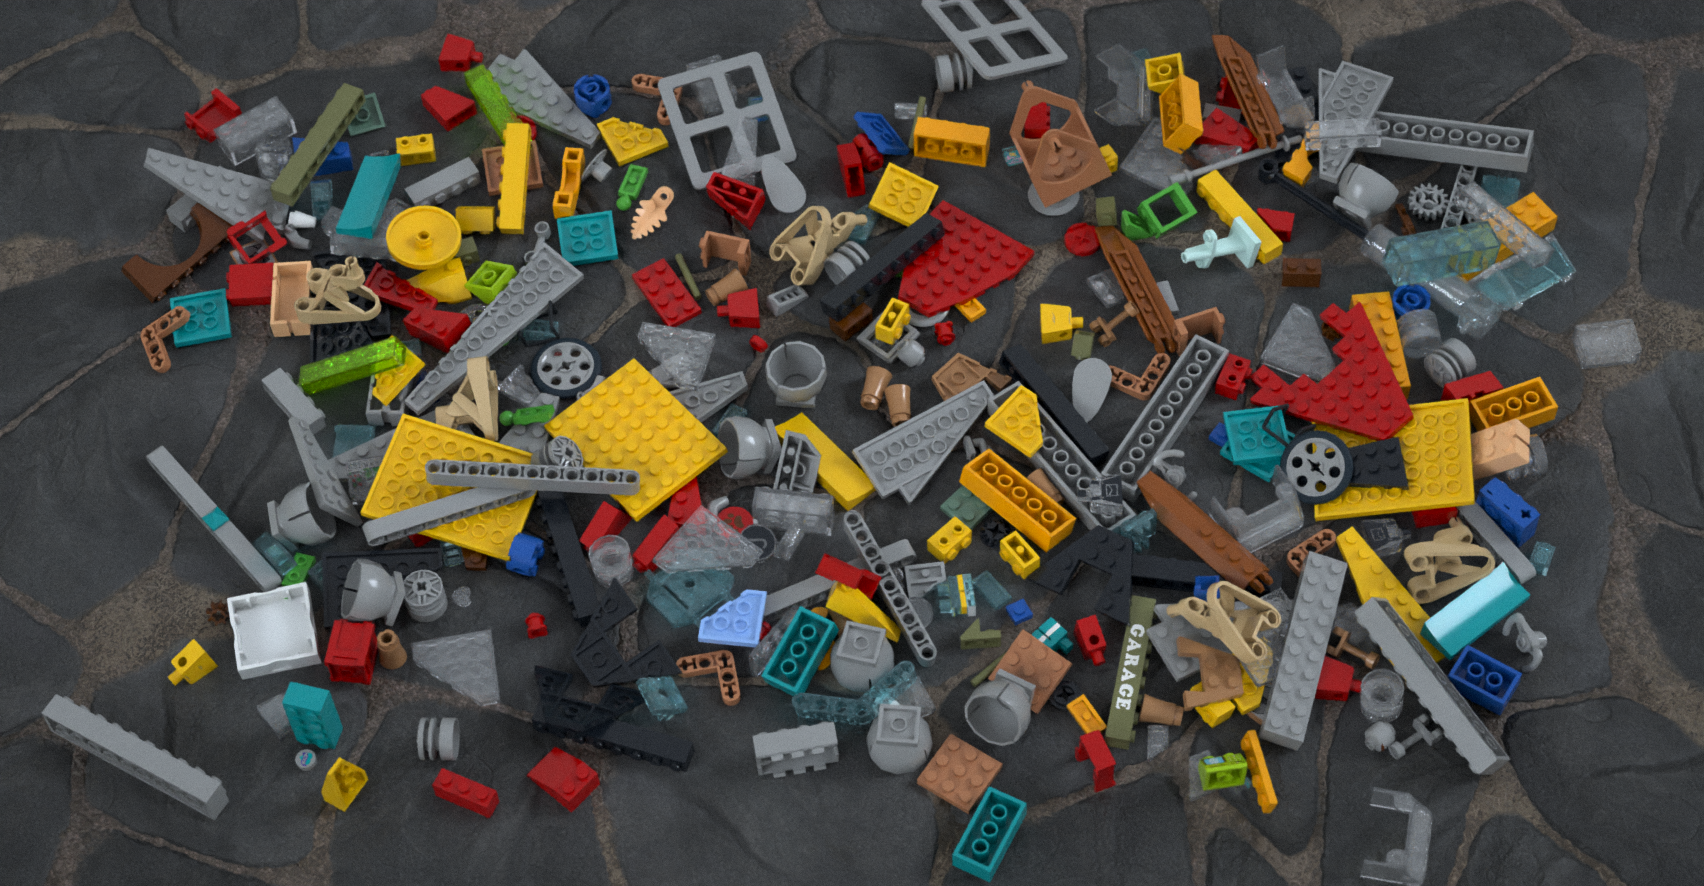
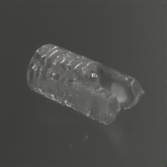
M895 103L894 108L897 111L894 113V117L897 119H914L918 103ZM927 104L924 107L923 118L927 117Z
M789 525L776 547L773 557L780 559L783 555V559L789 561L805 534L804 531L795 525Z

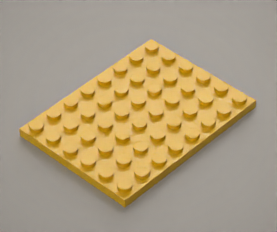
M635 358L544 425L545 430L553 438L566 436L578 445L583 457L582 467L635 470L639 473L640 491L637 494H609L636 522L728 452L727 448Z
M1468 398L1409 405L1414 418L1392 437H1398L1400 441L1409 490L1393 487L1392 489H1384V487L1376 486L1372 488L1347 487L1335 500L1325 504L1314 505L1315 520L1323 521L1474 505L1475 495ZM1312 422V424H1316L1314 431H1326L1334 434L1348 448L1377 442L1376 440ZM1312 443L1313 453H1315L1317 447ZM1329 448L1326 450L1325 453L1333 452L1335 450L1333 448ZM1317 483V491L1323 492L1326 489V485Z
M402 414L362 507L361 516L375 520L477 488L432 485L426 480L425 464L429 460L531 464L533 453ZM536 490V493L529 498L418 533L510 561L511 558L508 556L512 541L515 535H518V532L522 533L538 491Z

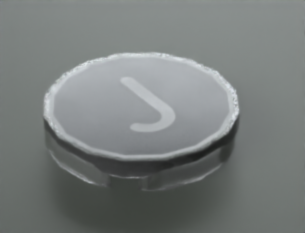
M752 524L745 527L739 534L737 541L739 553L746 560L754 563L767 561L774 554L777 544L775 534L770 528L761 524Z

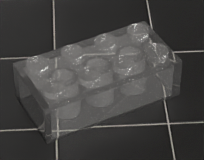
M277 96L213 129L217 143L235 166L298 132L294 118Z
M766 486L755 487L752 502L753 523L768 529L831 536L835 518L834 497L825 493L814 494L807 491L797 492L788 489H771Z

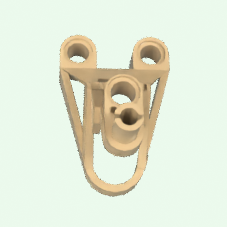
M808 207L775 238L770 247V257L774 261H790L794 259L796 265L791 272L792 282L798 286L812 285L820 276L824 267V261L834 252V248L848 239L855 226H865L867 217L864 214L855 215L853 212H842L831 220L830 213L825 207ZM817 211L821 214L822 221L817 220ZM805 224L808 236L794 237ZM814 240L816 242L815 246H813L810 242Z
M352 256L345 260L346 265L335 264L329 270L314 268L308 271L306 278L311 292L317 295L315 298L301 297L295 301L294 308L300 322L314 325L367 321L375 318L380 313L381 303L378 296L371 289L362 285L365 281L363 269L358 266L356 257L352 259ZM347 291L374 301L375 306L365 312L348 302ZM328 301L342 311H330L323 309L326 302Z
M487 356L468 358L467 375L458 392L453 395V401L450 405L435 408L436 424L455 430L458 425L474 424L484 433L485 439L496 442L498 441V381L496 371L490 370Z
M1454 517L1451 518L1449 521L1451 528L1435 533L1434 541L1412 544L1404 551V557L1410 569L1415 572L1425 571L1426 573L1413 577L1407 583L1411 596L1418 604L1433 602L1487 577L1495 568V560L1491 552L1487 548L1471 544L1473 535L1470 529L1462 523L1460 517H1456V520ZM1459 556L1488 557V562L1483 568L1464 565ZM1437 570L1457 575V577L1435 584Z
M1220 581L1210 585L1207 590V602L1196 597H1188L1180 600L1177 604L1167 607L1168 616L1171 615L1170 617L1174 618L1182 615L1197 629L1203 628L1212 632V635L1219 638L1238 659L1247 664L1261 661L1267 655L1266 645L1256 636L1258 631L1277 628L1281 623L1280 613L1270 603L1227 581ZM1218 588H1219V591H1220V598H1219V599H1217V590H1218ZM1235 598L1249 606L1250 609L1234 611Z

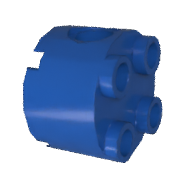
M594 74L593 77L586 75L575 83L574 96L576 106L585 115L597 118L611 106L610 88L608 81L604 77Z
M1404 284L1394 292L1392 305L1396 323L1407 330L1422 325L1427 320L1431 298L1425 288L1416 284L1414 286Z
M518 532V535H515L508 553L511 561L507 560L506 569L529 577H535L538 571V565L536 564L538 559L543 558L545 548H543L544 541L540 538Z

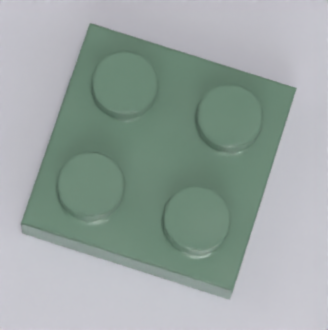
M963 485L940 506V510L952 519L956 516L971 530L993 510Z

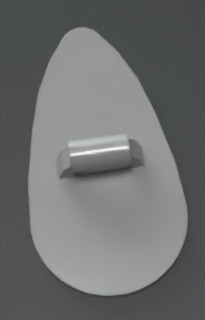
M765 154L762 157L761 173L771 204L782 213H794L800 210L806 200L804 187L782 161L770 154Z
M1088 358L1081 361L1076 366L1073 375V406L1087 423L1094 418L1101 408L1112 381L1110 367L1098 358Z

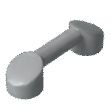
M545 221L538 222L535 225L534 229L538 240L534 251H529L524 255L526 264H528L530 258L545 240L550 237L551 230Z

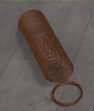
M1178 148L1185 153L1184 155L1187 154L1185 150ZM1186 155L1184 160L1181 159L1183 163L1193 169L1201 168L1205 165L1200 164V161H1195L1191 156Z

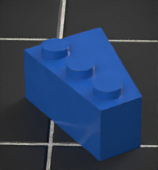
M292 137L294 154L299 148V144L305 138ZM337 142L314 176L354 170L348 142Z

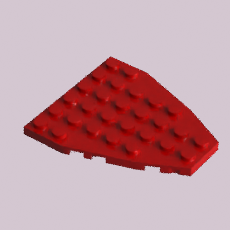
M943 200L930 215L942 221L945 235L904 268L898 300L908 303L909 307L928 318L933 317L939 312L950 310V307L959 304L961 306L972 301L974 298L985 294V290L991 287H998L999 283L1005 279L1008 281L1013 279L1032 259L1035 251Z

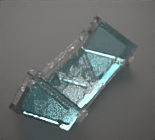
M1552 233L1514 256L1493 264L1469 280L1468 284L1471 289L1506 312L1510 309L1516 311L1524 306V301L1559 282L1562 284L1572 279L1571 275L1577 271Z

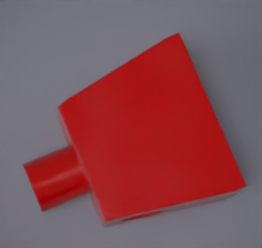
M447 34L438 59L441 71H469L472 62L482 63L483 53L476 52L472 40Z
M757 288L728 294V305L717 306L718 317L729 316L731 327L760 328Z
M1096 614L1077 620L1073 634L1084 659L1092 658L1094 666L1103 665L1106 662L1103 656L1106 642Z
M1325 656L1314 698L1347 701L1349 690L1362 693L1364 681L1352 679L1354 667Z

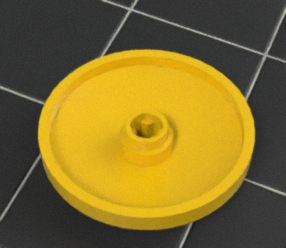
M416 206L402 211L393 218L386 232L387 248L391 256L400 264L418 270L433 269L448 263L459 251L462 241L460 225L454 216L434 206Z

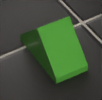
M1122 211L1121 230L1128 239L1133 241L1153 236L1149 232L1145 220L1129 211Z

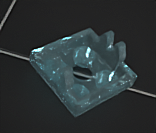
M1153 508L1148 511H1142L1137 517L1126 520L1119 526V534L1131 539L1134 542V550L1139 553L1142 552L1141 545L1146 549L1149 548L1148 538L1156 533V511Z
M672 676L639 678L636 682L651 714L657 715L659 721L663 718L669 720L675 714L685 713L688 709ZM662 689L666 691L668 694V698H666L664 695L659 694L658 690Z

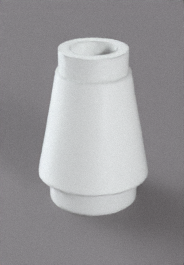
M295 210V212H290L288 224H293L295 228H315L316 217Z

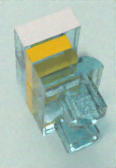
M971 573L947 577V582L937 584L938 597L949 596V599L939 600L940 613H951L952 618L958 614L976 616V603Z

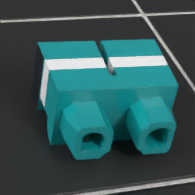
M1052 617L1031 634L1055 652L1060 649L1065 654H1068L1073 649V643L1068 639V632Z

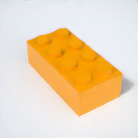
M1180 73L1159 96L1163 146L1182 154L1183 151L1178 148L1183 150L1190 148L1191 144L1202 135L1203 126L1198 82Z
M918 117L914 130V156L986 167L990 151V128L949 122L947 120H936L928 117Z
M1541 377L1471 400L1469 404L1470 419L1477 431L1514 419H1518L1527 428H1531L1554 420L1558 405Z

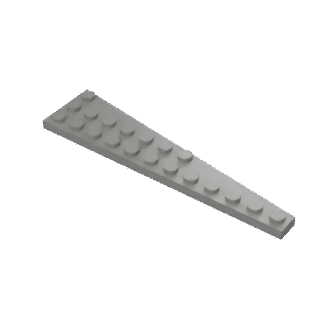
M544 242L530 258L528 264L519 270V274L514 279L510 280L505 290L495 297V300L487 306L464 332L459 342L450 348V352L444 358H441L437 367L430 371L425 379L405 399V404L419 416L466 377L468 358L482 356L489 358L518 334L519 330L524 329L547 310L549 300L555 303L582 281L584 274Z

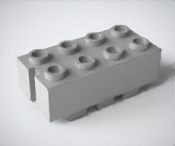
M377 354L374 355L365 414L369 425L384 426L386 422L391 423L392 426H398L402 414L409 415V407L405 404V399L412 392L414 377L385 406L372 394L373 387H376L377 381L375 379L376 365L380 361V357Z
M820 722L812 726L802 725L795 729H780L772 733L761 732L752 736L758 775L773 773V777L778 778L786 776L785 771L793 770L794 775L806 773L805 767L813 766L814 771L826 769V764L839 761L838 741L834 722Z

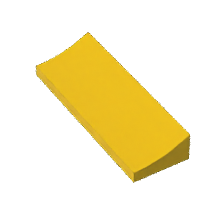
M802 412L787 422L775 426L781 446L783 445L786 430L805 434L821 454L816 481L847 511L876 491L867 475Z

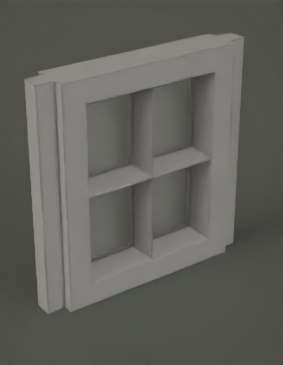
M881 313L856 340L881 359L892 364L898 358V345L905 339L916 340L920 336V332L908 324L904 325L900 339H896L893 345L876 339L875 325L880 319Z

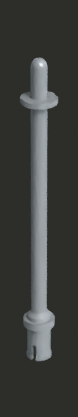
M1283 135L1281 136V141L1277 142V148L1270 149L1267 145L1265 149L1258 148L1192 171L1184 169L1180 173L1168 176V183L1170 186L1176 182L1188 184L1195 177L1282 148L1287 152L1290 150L1291 145L1302 142L1303 137L1297 135L1287 139Z

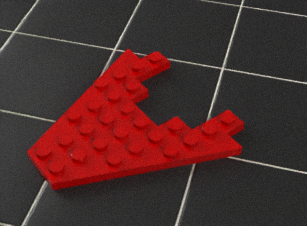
M1358 302L1347 313L1332 303L1320 314V319L1344 338L1332 348L1333 353L1343 361L1318 384L1307 375L1302 374L1294 383L1288 385L1264 364L1250 376L1251 381L1261 388L1250 398L1253 405L1271 407L1289 404V408L1285 413L1287 415L1372 440L1381 441L1392 438L1414 418L1361 302Z

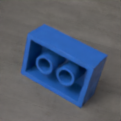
M1467 645L1447 678L1463 697L1500 716L1517 689L1522 673Z

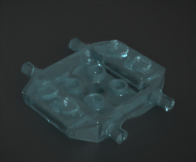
M677 546L674 552L679 557L671 567L663 569L656 575L650 569L644 572V576L650 580L646 600L674 628L695 624L700 629V617L722 599L726 602L735 600L730 595L735 578L706 549H688L685 552L681 546ZM689 581L695 583V585L691 588L685 586V584ZM665 584L689 609H685L663 585Z

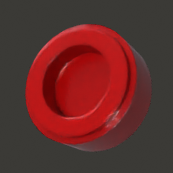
M753 335L749 340V344L758 352L763 353L768 348V344L759 336Z

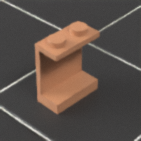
M706 231L704 238L701 237L699 248L702 250L701 259H703V266L708 267L711 256L738 262L740 274L746 276L752 262L749 239Z
M1217 307L1174 320L1172 340L1179 356L1186 349L1187 341L1192 339L1195 334L1202 336L1212 332L1217 344L1221 343L1222 335L1224 334L1223 324H1225V318L1222 313H1219Z

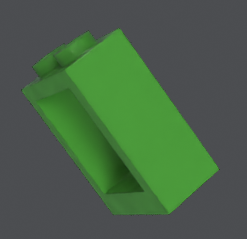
M1178 182L1141 202L1137 207L1140 218L1145 220L1149 232L1156 239L1193 219L1198 213ZM1169 194L1182 216L1162 227L1149 205Z

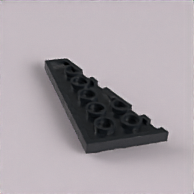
M1398 437L1349 448L1353 459V474L1348 487L1372 488L1376 486L1384 487V489H1392L1393 487L1409 490ZM1335 451L1325 453L1326 458H1334ZM1302 459L1293 460L1295 468L1302 466ZM1312 463L1314 467L1312 471H1318L1324 476L1319 468L1321 464ZM1333 467L1330 470L1331 477L1337 478L1340 475L1338 467ZM1305 476L1299 477L1297 481L1298 484H1307L1308 482ZM1319 481V482H1318V483H1322L1323 485H1326V483H1325L1324 481Z

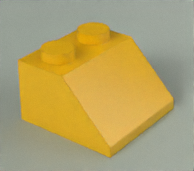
M1181 53L1145 59L1148 89L1162 94L1180 73L1185 75Z

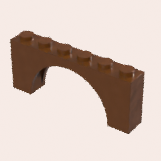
M196 203L191 208L190 215L198 226L200 244L189 259L173 266H158L148 263L136 254L122 266L121 272L152 303L156 300L161 301L167 295L166 292L170 288L173 290L181 283L179 280L184 276L186 278L194 272L193 268L197 265L202 266L208 260L207 256L211 253L213 255L221 249L220 245L224 242H230L227 230L233 225L200 203Z

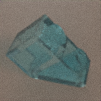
M313 180L310 183L313 217H316V220L332 219V180Z

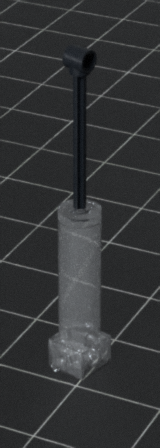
M1265 158L1261 160L1258 178L1262 183L1274 184L1276 182L1364 240L1360 248L1361 254L1410 286L1416 284L1425 288L1430 294L1431 300L1459 318L1457 327L1461 335L1467 333L1479 341L1502 317L1506 295L1486 282L1479 288L1423 251L1418 252L1417 247L1380 223L1368 231L1283 175L1282 170L1278 168V164L1274 159ZM1412 245L1406 255L1393 256V252L1395 255V252L1400 247H1410Z

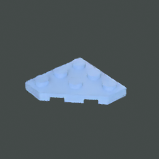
M747 589L740 594V597L734 601L730 600L717 609L716 613L702 619L698 642L758 648L767 591Z

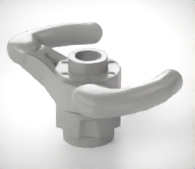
M1176 449L1165 450L1155 455L1152 463L1154 467L1162 471L1165 481L1178 489V486L1186 478L1184 467L1170 465L1163 461V459L1167 457L1182 458L1184 452ZM1192 491L1187 497L1193 501L1197 497V493Z
M1515 613L1507 619L1502 634L1508 636L1513 624L1516 623L1520 633L1516 640L1517 647L1521 652H1530L1533 655V661L1523 666L1521 670L1523 673L1532 672L1541 663L1543 658L1542 650L1546 647L1547 638L1544 633L1533 631L1521 613Z

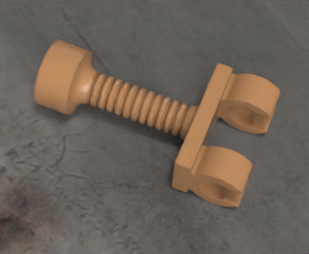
M1132 301L1124 305L1125 310L1108 324L1100 316L1097 320L1091 322L1089 326L1092 331L1098 333L1103 329L1106 333L1098 338L1100 345L1104 347L1109 346L1112 341L1116 340L1112 329L1128 316L1134 317L1139 313L1138 308Z
M1335 626L1333 633L1342 637L1337 648L1328 644L1326 652L1339 658L1342 651L1345 650L1364 660L1365 666L1373 670L1379 662L1380 655L1373 651L1367 654L1347 643L1351 633Z

